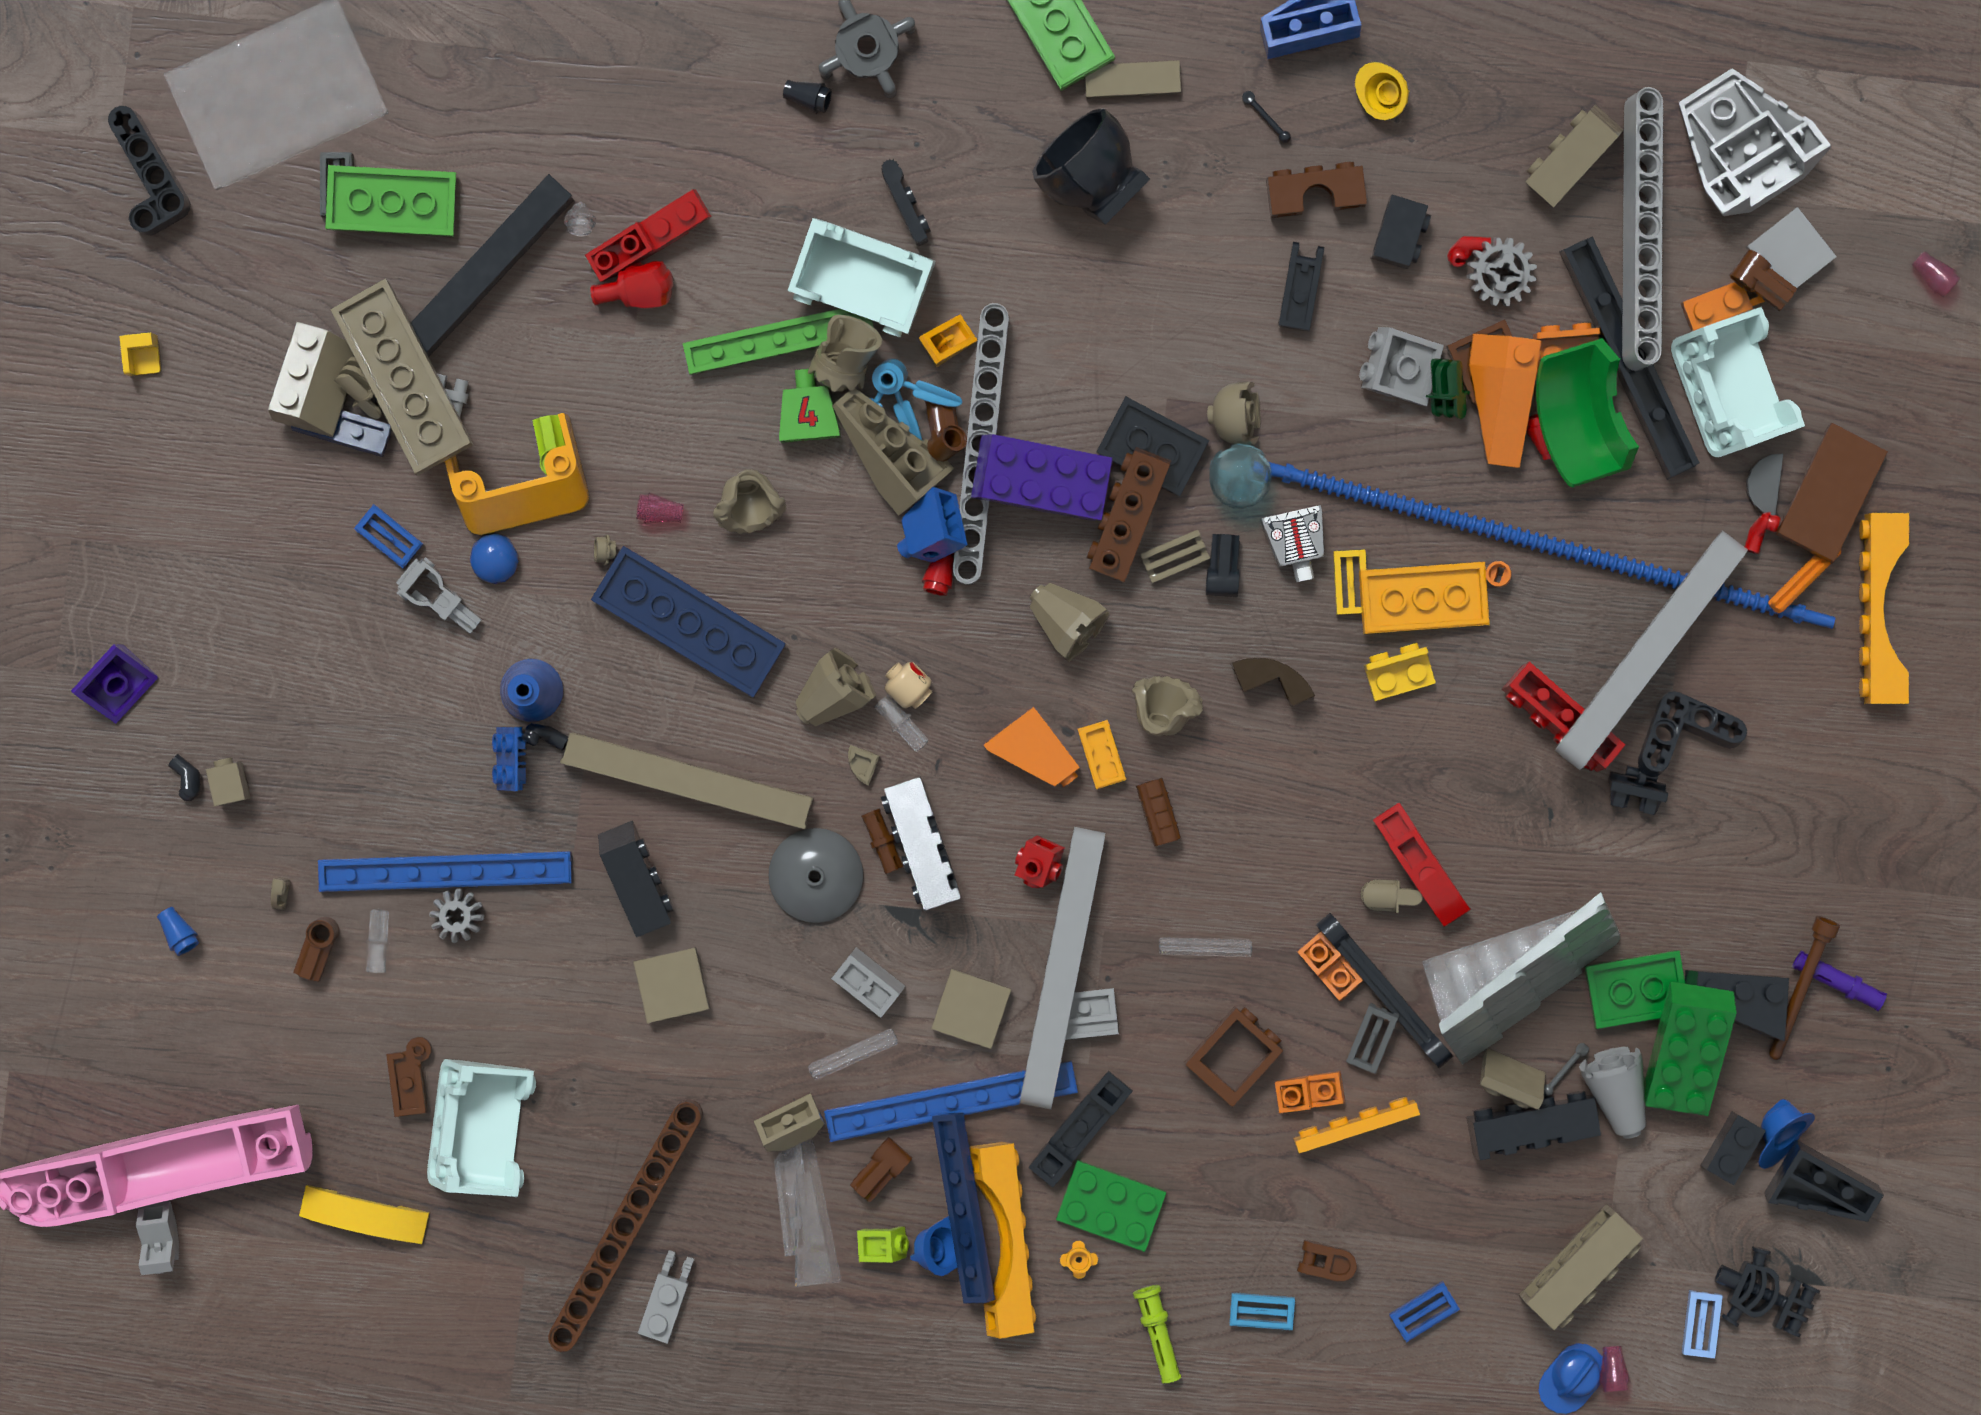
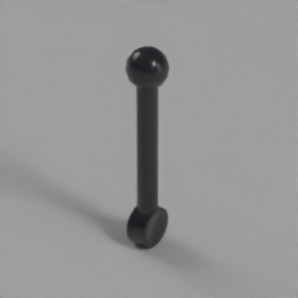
M1244 92L1242 101L1245 104H1251L1279 135V140L1282 143L1289 142L1291 134L1288 131H1283L1254 100L1255 95L1253 92Z

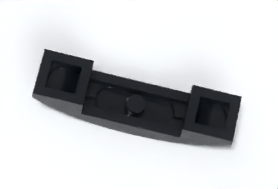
M1108 1070L1058 1128L1028 1168L1051 1187H1054L1081 1151L1111 1115H1114L1133 1090Z

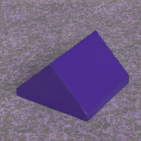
M113 644L71 692L116 724L159 677L124 644Z

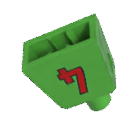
M808 369L795 370L796 389L783 390L779 432L780 442L841 438L828 387H815L814 373L808 374Z

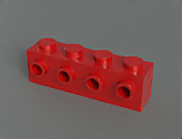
M1530 661L1522 665L1501 689L1507 694L1505 698L1511 705L1517 709L1522 707L1531 715L1529 719L1533 724L1542 730L1547 728L1555 735L1553 740L1557 744L1561 742L1585 710ZM1610 732L1584 768L1589 771L1594 769L1596 772L1606 769L1626 744Z

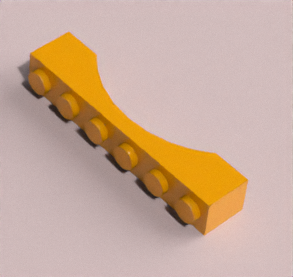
M1909 513L1864 514V520L1860 521L1859 527L1860 538L1864 539V552H1861L1859 557L1860 570L1864 571V583L1860 584L1859 589L1860 602H1864V615H1861L1859 620L1860 634H1864V647H1860L1859 662L1861 666H1864V678H1861L1859 682L1860 697H1864V704H1909V672L1900 662L1890 644L1884 619L1885 590L1890 573L1898 558L1909 546Z
M1007 1142L970 1146L975 1184L981 1189L991 1205L1000 1236V1260L997 1276L993 1284L995 1300L984 1303L987 1336L1001 1339L1034 1333L1033 1324L1036 1321V1314L1031 1305L1030 1297L1033 1285L1027 1269L1029 1249L1024 1241L1023 1230L1026 1226L1024 1213L1021 1211L1020 1203L1022 1185L1017 1175V1166L1019 1165L1018 1152L1014 1147V1143Z

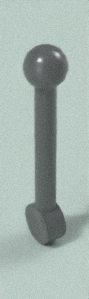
M1585 1043L1577 1045L1576 1053L1549 1084L1544 1085V1096H1551L1553 1088L1579 1057L1585 1056L1588 1053L1589 1047Z

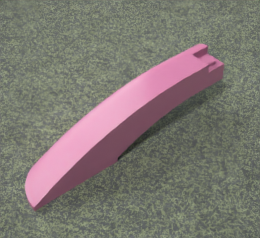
M299 1105L278 1109L268 1108L123 1139L1 1170L0 1207L3 1210H9L12 1214L19 1217V1221L39 1227H52L111 1216L131 1209L210 1190L305 1172L310 1167L312 1161L310 1132L305 1133Z

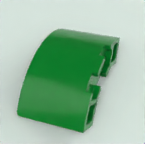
M1603 338L1546 355L1541 359L1538 368L1536 402L1542 435L1557 470L1569 487H1576L1631 469L1639 449V445L1631 436L1624 422L1622 413L1615 412L1612 397L1617 395V371L1620 358Z

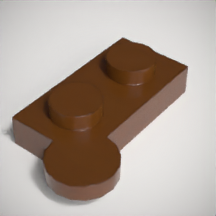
M424 1037L411 1039L406 1046V1051L386 1054L394 1117L428 1112L421 1062L430 1057L432 1046Z

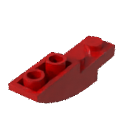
M692 189L643 221L636 222L585 254L600 282H604L617 275L619 271L625 270L626 267L645 260L687 235L688 231L712 216L696 189Z
M1397 803L1373 819L1388 842L1389 847L1444 927L1471 910L1401 803Z

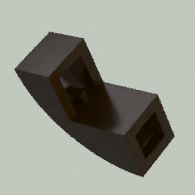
M1247 658L1230 663L1242 692L1278 678L1290 706L1315 696L1310 685L1297 671L1279 661L1267 658Z

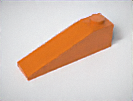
M1473 334L1469 371L1470 376H1472L1487 464L1520 468L1537 374L1541 340Z

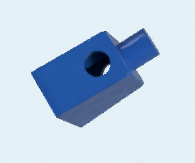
M932 487L903 516L902 524L905 538L897 544L899 553L905 558L914 557L928 562H936L968 545L957 495Z

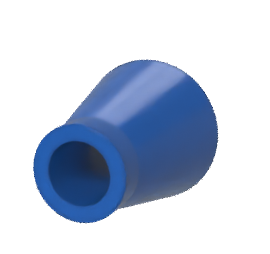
M174 907L167 908L158 914L157 918L161 923L170 951H175L176 955L180 956L191 951L199 944L196 938L198 934L175 911Z

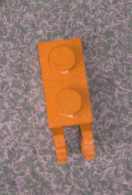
M1733 282L1681 303V306L1692 332L1752 310L1753 306L1766 301L1759 295L1749 300L1746 290Z

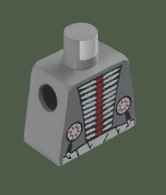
M1321 505L1260 519L1261 526L1278 567L1292 564L1296 582L1314 579L1311 560L1324 557Z

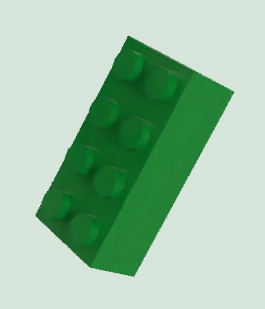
M1670 981L1644 1080L1645 1106L1704 1116L1709 1115L1736 1017L1734 991Z

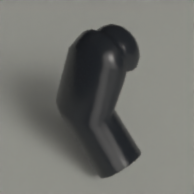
M177 754L168 766L181 776L180 798L184 801H192L200 793L201 774L197 768Z

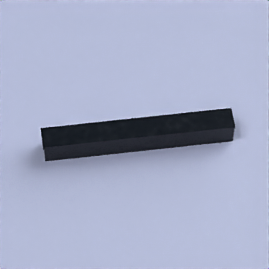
M550 174L541 181L411 322L428 358L574 201L572 195Z
M1593 236L1559 251L1594 327L1600 328L1599 338H1603L1620 358L1617 376L1666 479L1668 480L1695 467L1700 462L1654 365L1652 364L1642 370L1634 371L1629 369L1623 362V300ZM1638 347L1639 356L1645 360V352Z

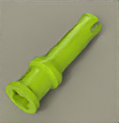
M1160 1285L1147 1286L1134 1291L1133 1296L1139 1302L1142 1313L1140 1318L1141 1324L1147 1327L1153 1352L1161 1375V1382L1171 1383L1179 1380L1181 1374L1179 1373L1173 1346L1165 1323L1168 1320V1312L1163 1310L1159 1292H1161Z

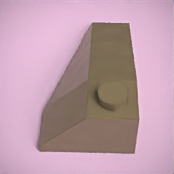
M856 388L847 392L832 405L878 492L898 516L954 469L948 461H937L929 454L927 449L928 440L926 438L923 441L909 432V426L903 422L898 424L885 415L884 408Z

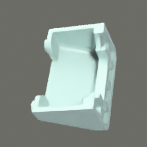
M813 218L788 291L795 293L793 299L808 305H811L812 300L829 304L885 325L884 332L901 337L902 332L907 334L910 332L936 261L835 224Z
M1762 307L1687 333L1674 339L1671 345L1672 356L1708 452L1714 457H1722L1805 426L1801 410L1793 401L1788 399L1779 402L1758 342L1767 337L1769 322L1765 317Z
M444 1059L439 1072L427 1169L428 1181L431 1185L449 1193L518 1197L519 1188H522L524 1183V1172L514 1162L521 1100H527L536 1088L533 1070Z

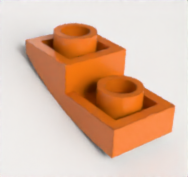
M1322 932L1318 933L1297 951L1340 1002L1364 982Z
M1341 1071L1275 1081L1279 1113L1309 1110L1314 1107L1345 1103Z

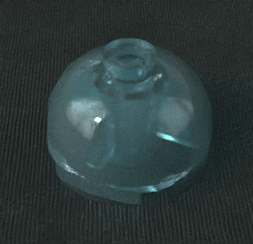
M1246 444L1231 445V449L1217 452L1210 462L1209 483L1213 495L1221 503L1236 509L1253 507L1262 501L1270 490L1272 480V467L1265 458L1266 455L1260 449Z

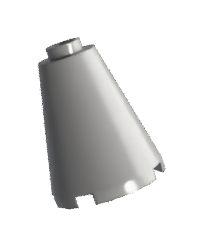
M1617 1047L1594 1054L1595 1061L1587 1064L1585 1059L1579 1066L1581 1075L1615 1134L1623 1136L1625 1139L1639 1136L1641 1130L1646 1127L1643 1057L1640 1050L1635 1048V1052H1630L1629 1047Z

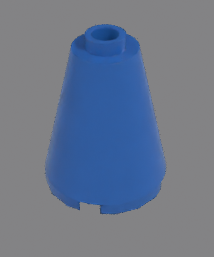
M538 659L521 660L513 664L504 674L500 684L501 700L506 710L515 718L526 722L541 721L551 716L560 705L563 697V682L558 672L548 663ZM524 685H527L529 688V693L526 696L523 694Z

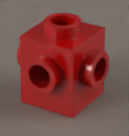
M1038 835L1027 840L1025 847H1022L1016 856L1015 864L1018 867L1015 876L1022 878L1023 883L1032 888H1043L1053 881L1056 882L1063 869V864H1060L1065 847Z

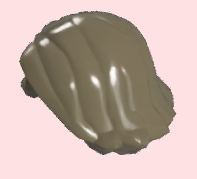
M746 469L725 482L721 502L714 509L713 516L720 527L738 534L752 533L757 530H763L765 527L772 525L775 520H779L786 511V501L784 497L779 496L764 474L758 470Z
M1168 676L1143 678L1136 681L1134 688H1132L1136 701L1137 721L1149 735H1176L1183 729L1189 719L1199 716L1203 711V700L1197 690L1192 688L1189 683L1183 682L1180 679H1172Z

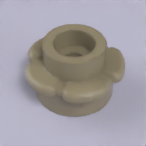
M606 534L604 537H595L594 561L604 562V565H608L609 559H615L616 542L610 540V536Z

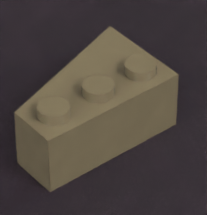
M1596 104L1588 113L1582 109L1570 122V125L1574 127L1566 137L1560 133L1548 147L1552 151L1551 154L1544 161L1539 157L1527 170L1531 176L1526 180V183L1552 207L1564 197L1623 131Z

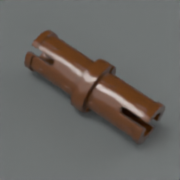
M880 808L862 815L861 817L872 840L870 845L872 849L875 848L882 863L884 873L887 874L904 867L893 843V840H895L893 833H889Z

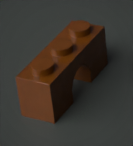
M1342 162L1335 164L1336 169L1323 170V166L1318 165L1305 167L1304 173L1292 174L1291 169L1273 171V177H1268L1266 180L1270 219L1302 215L1304 212L1303 195L1312 188H1321L1328 192L1332 199L1333 211L1365 207L1367 199L1363 166L1355 167L1354 162Z

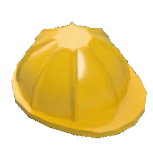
M1372 62L1360 68L1356 75V93L1368 114L1375 119L1388 120L1397 117L1403 112L1408 103L1410 91L1408 90L1406 80L1400 72L1383 63Z

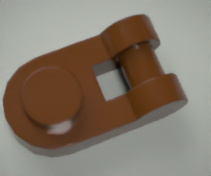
M1304 1240L1302 1250L1305 1252L1303 1260L1299 1261L1298 1272L1342 1282L1354 1276L1357 1270V1263L1355 1257L1349 1251L1315 1241ZM1317 1254L1326 1256L1323 1267L1315 1265Z

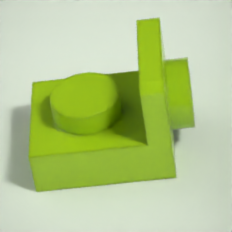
M905 1227L861 1229L857 1231L859 1262L893 1263L907 1257L909 1240L906 1236Z

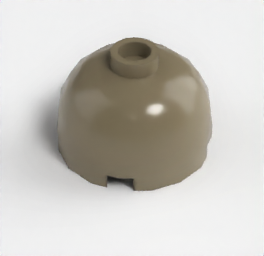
M1254 382L1228 384L1221 388L1215 396L1213 405L1208 406L1207 417L1209 424H1214L1216 433L1222 440L1228 443L1255 445L1258 441L1259 436H1253L1254 428H1260L1261 413L1258 392H1251V388L1255 386Z

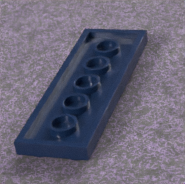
M625 546L618 553L591 598L593 602L753 698L786 645L785 642Z

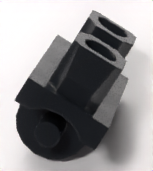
M1627 766L1625 774L1610 771L1608 779L1610 804L1620 808H1627L1630 795L1641 797L1638 806L1639 811L1656 815L1661 802L1666 803L1668 798L1666 784L1657 782L1658 776H1646L1639 767Z

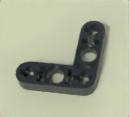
M1668 692L1657 705L1638 757V767L1646 776L1657 777L1661 775L1670 763L1682 729L1724 748L1731 749L1739 746L1747 736L1746 725L1739 718L1680 692ZM1671 702H1674L1676 704L1675 709H1677V711L1674 713L1671 719H1667L1666 717L1668 716L1671 709V706L1669 704ZM1696 713H1703L1709 718L1710 723L1708 727H1701L1695 722L1694 717ZM1718 721H1719L1720 724H1719L1718 727H1717V728H1719V729L1715 732V731H1713V729L1715 728V726L1717 725V723H1718ZM1729 727L1734 729V738L1728 736L1729 731L1727 729ZM1656 728H1666L1671 734V740H1660L1656 735ZM1656 749H1659L1661 751L1656 759L1658 764L1654 767L1650 765L1651 759L1649 758Z

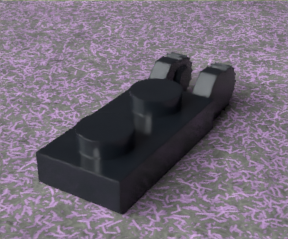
M894 159L886 160L881 165L884 180L916 246L918 245L919 247L928 242L926 234L931 232L924 215L922 214L917 217L912 205L916 204L917 201L909 186L903 188L902 186L904 175L901 167H898L899 164Z

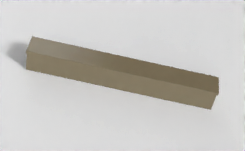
M577 733L569 734L565 753L560 763L802 829L807 828V819L813 797Z

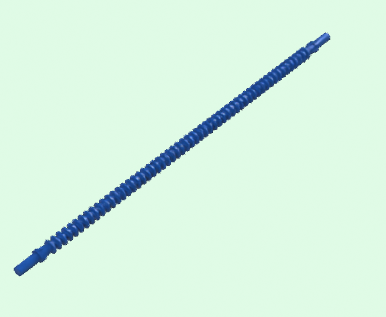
M1255 458L1253 464V471L1282 478L1284 483L1297 482L1301 484L1302 488L1305 485H1309L1310 490L1316 487L1319 492L1327 490L1328 495L1332 492L1336 493V497L1345 495L1346 500L1349 497L1354 498V502H1357L1358 499L1363 500L1362 503L1364 505L1370 502L1372 507H1375L1376 504L1380 505V509L1389 507L1390 512L1394 509L1398 510V514L1407 512L1408 517L1411 514L1416 515V519L1422 516L1426 522L1432 519L1434 524L1440 521L1442 526L1450 524L1452 529L1458 526L1460 531L1468 529L1470 534L1473 531H1476L1478 536L1484 533L1486 538L1494 536L1496 541L1502 538L1504 543L1512 541L1514 546L1517 543L1522 544V548L1528 545L1532 551L1538 548L1540 553L1546 550L1548 555L1556 553L1558 558L1564 555L1566 560L1574 558L1576 563L1579 560H1582L1584 565L1590 562L1594 568L1600 565L1602 570L1608 567L1610 572L1618 570L1620 575L1626 572L1628 577L1636 575L1638 580L1641 577H1644L1646 582L1652 579L1656 585L1662 582L1664 587L1670 584L1672 589H1676L1688 575V573H1685L1684 576L1680 575L1679 570L1676 573H1672L1671 568L1664 571L1662 566L1654 568L1653 563L1646 566L1645 561H1641L1639 564L1636 563L1635 558L1628 561L1627 556H1624L1622 559L1618 558V554L1610 556L1609 551L1602 554L1600 549L1592 551L1591 546L1584 549L1583 544H1579L1577 547L1574 546L1573 541L1570 544H1566L1565 539L1558 542L1556 537L1548 539L1547 534L1540 537L1538 532L1530 534L1529 529L1522 532L1521 527H1517L1515 530L1512 529L1511 524L1508 527H1504L1503 522L1496 525L1494 520L1486 522L1485 517L1478 520L1477 515L1468 517L1467 512L1460 515L1459 510L1453 513L1450 512L1449 507L1446 510H1442L1441 505L1434 508L1432 503L1424 505L1423 500L1416 503L1415 498L1406 500L1405 495L1402 498H1398L1397 493L1390 496L1387 490L1384 493H1380L1379 488L1372 491L1370 486L1362 488L1361 483L1354 486L1353 481H1349L1347 484L1344 483L1343 478L1340 481H1336L1335 476L1328 479L1326 474L1318 476L1317 471L1310 474L1309 469L1301 471L1288 463L1286 466ZM1723 583L1714 595L1716 601L1724 599L1726 604L1732 601L1734 606L1742 604L1744 609L1750 606L1751 610L1755 611L1758 608L1762 614L1765 611H1768L1770 616L1776 613L1768 604L1770 600L1769 595L1760 597L1759 592L1752 595L1751 590H1747L1745 593L1742 592L1741 587L1734 590L1733 585L1726 588ZM1802 604L1789 605L1783 612L1776 613L1778 618L1786 616L1799 624L1804 621L1832 629L1835 623V617L1808 610Z

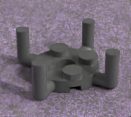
M839 0V10L844 15L846 21L842 24L836 36V55L819 64L821 77L829 79L832 76V71L843 66L846 71L857 78L877 77L883 88L884 95L889 99L896 96V87L888 70L898 57V36L903 33L913 34L916 31L915 20L912 17H906L891 25L886 19L869 13L857 14L850 0ZM864 37H870L876 42V48L870 54H863L858 49V43Z

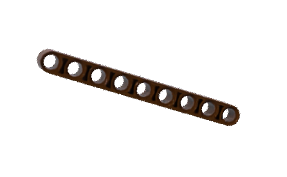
M683 1100L674 1108L553 1324L548 1340L551 1347L556 1351L566 1352L572 1349L578 1341L699 1125L703 1112L700 1104L695 1100ZM683 1107L692 1108L696 1113L695 1121L691 1123L683 1122L679 1116L680 1109ZM669 1134L676 1135L680 1140V1148L677 1150L666 1148L664 1137ZM652 1162L661 1163L665 1168L664 1176L655 1178L650 1175L648 1170L649 1164ZM634 1191H646L649 1195V1203L646 1205L637 1204L633 1199ZM622 1217L631 1219L634 1224L633 1231L630 1233L622 1232L618 1227V1219ZM612 1245L617 1248L618 1258L615 1260L606 1259L602 1254L603 1247ZM598 1273L603 1279V1285L599 1288L591 1287L587 1282V1275ZM576 1300L583 1301L587 1305V1313L584 1315L575 1314L572 1310V1302ZM557 1329H568L572 1334V1340L568 1343L558 1340L556 1336Z

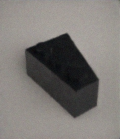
M633 820L598 834L599 855L636 938L671 924L670 912L674 911L672 901L668 893L663 895L659 886V884H662L660 874L656 866H651L648 856H650L645 840L643 838L640 839Z
M1685 970V984L1734 991L1736 1006L1734 1023L1762 1034L1767 1038L1785 1042L1789 978Z
M1795 1140L1764 1192L1767 1202L1771 1204H1785L1795 1206L1798 1209H1811L1826 1212L1829 1215L1865 1222L1869 1221L1884 1196L1878 1184L1798 1140Z

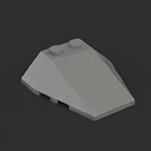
M1733 68L1679 102L1705 193L1723 216L1754 211L1804 179L1831 149L1830 143L1813 121L1805 116L1801 117L1789 109V105L1783 101H1777L1764 92L1763 88Z

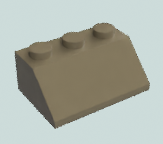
M300 322L296 323L268 408L272 421L329 437L334 436L348 394L334 380L345 366L347 360L350 357H355L346 340L328 330Z

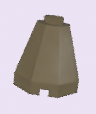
M1052 583L1045 587L1043 585L1038 586L1030 596L1032 612L1054 648L1069 662L1088 647L1089 643L1086 641L1092 634L1096 637L1100 633L1110 616L1108 610L1099 602Z
M835 647L818 661L795 702L797 706L796 713L805 724L811 723L814 726H818L862 708L876 696V693L865 672L863 671L858 675L854 670L858 665L854 659Z

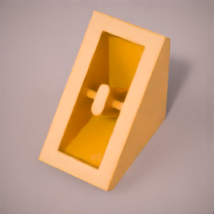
M961 314L919 337L920 343L936 367H939L978 341Z

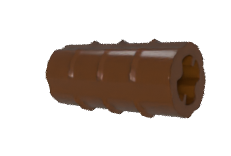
M1163 778L1136 785L1140 798L1139 802H1141L1145 814L1144 817L1149 827L1148 832L1151 834L1154 846L1180 839L1178 822H1176L1172 810L1173 807L1168 797L1169 792L1166 790Z

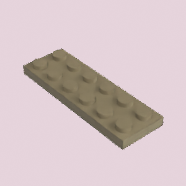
M387 279L378 282L330 309L416 475L423 474L474 445Z

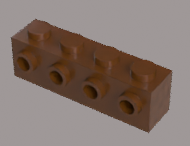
M1137 447L1133 454L1127 452L1120 469L1126 472L1122 484L1115 482L1109 500L1114 501L1111 513L1104 511L1098 529L1103 531L1099 543L1096 541L1092 542L1087 555V559L1092 560L1089 569L1125 582L1171 460Z

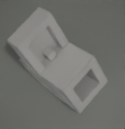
M159 1202L139 1207L136 1228L142 1245L139 1259L141 1275L173 1271L174 1260H179V1239L171 1202Z

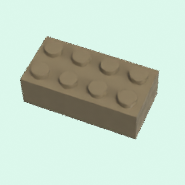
M1606 1204L1519 1295L1553 1330L1558 1326L1563 1328L1574 1317L1573 1311L1580 1303L1583 1305L1587 1304L1597 1293L1595 1288L1603 1280L1608 1282L1615 1276L1619 1270L1617 1265L1625 1257L1630 1259L1641 1248L1639 1243L1643 1238Z

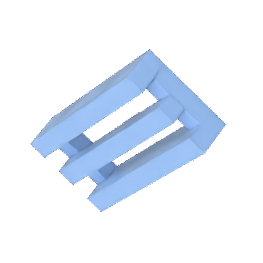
M1689 1290L1682 1345L1683 1355L1715 1358L1723 1297L1721 1294ZM1701 1299L1695 1349H1692L1691 1342L1696 1301ZM1709 1300L1713 1301L1708 1348L1707 1350H1702Z

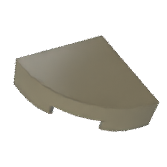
M850 745L848 759L851 770L861 782L869 786L880 756Z
M280 877L273 879L271 889L272 908L286 909L290 886L289 879Z

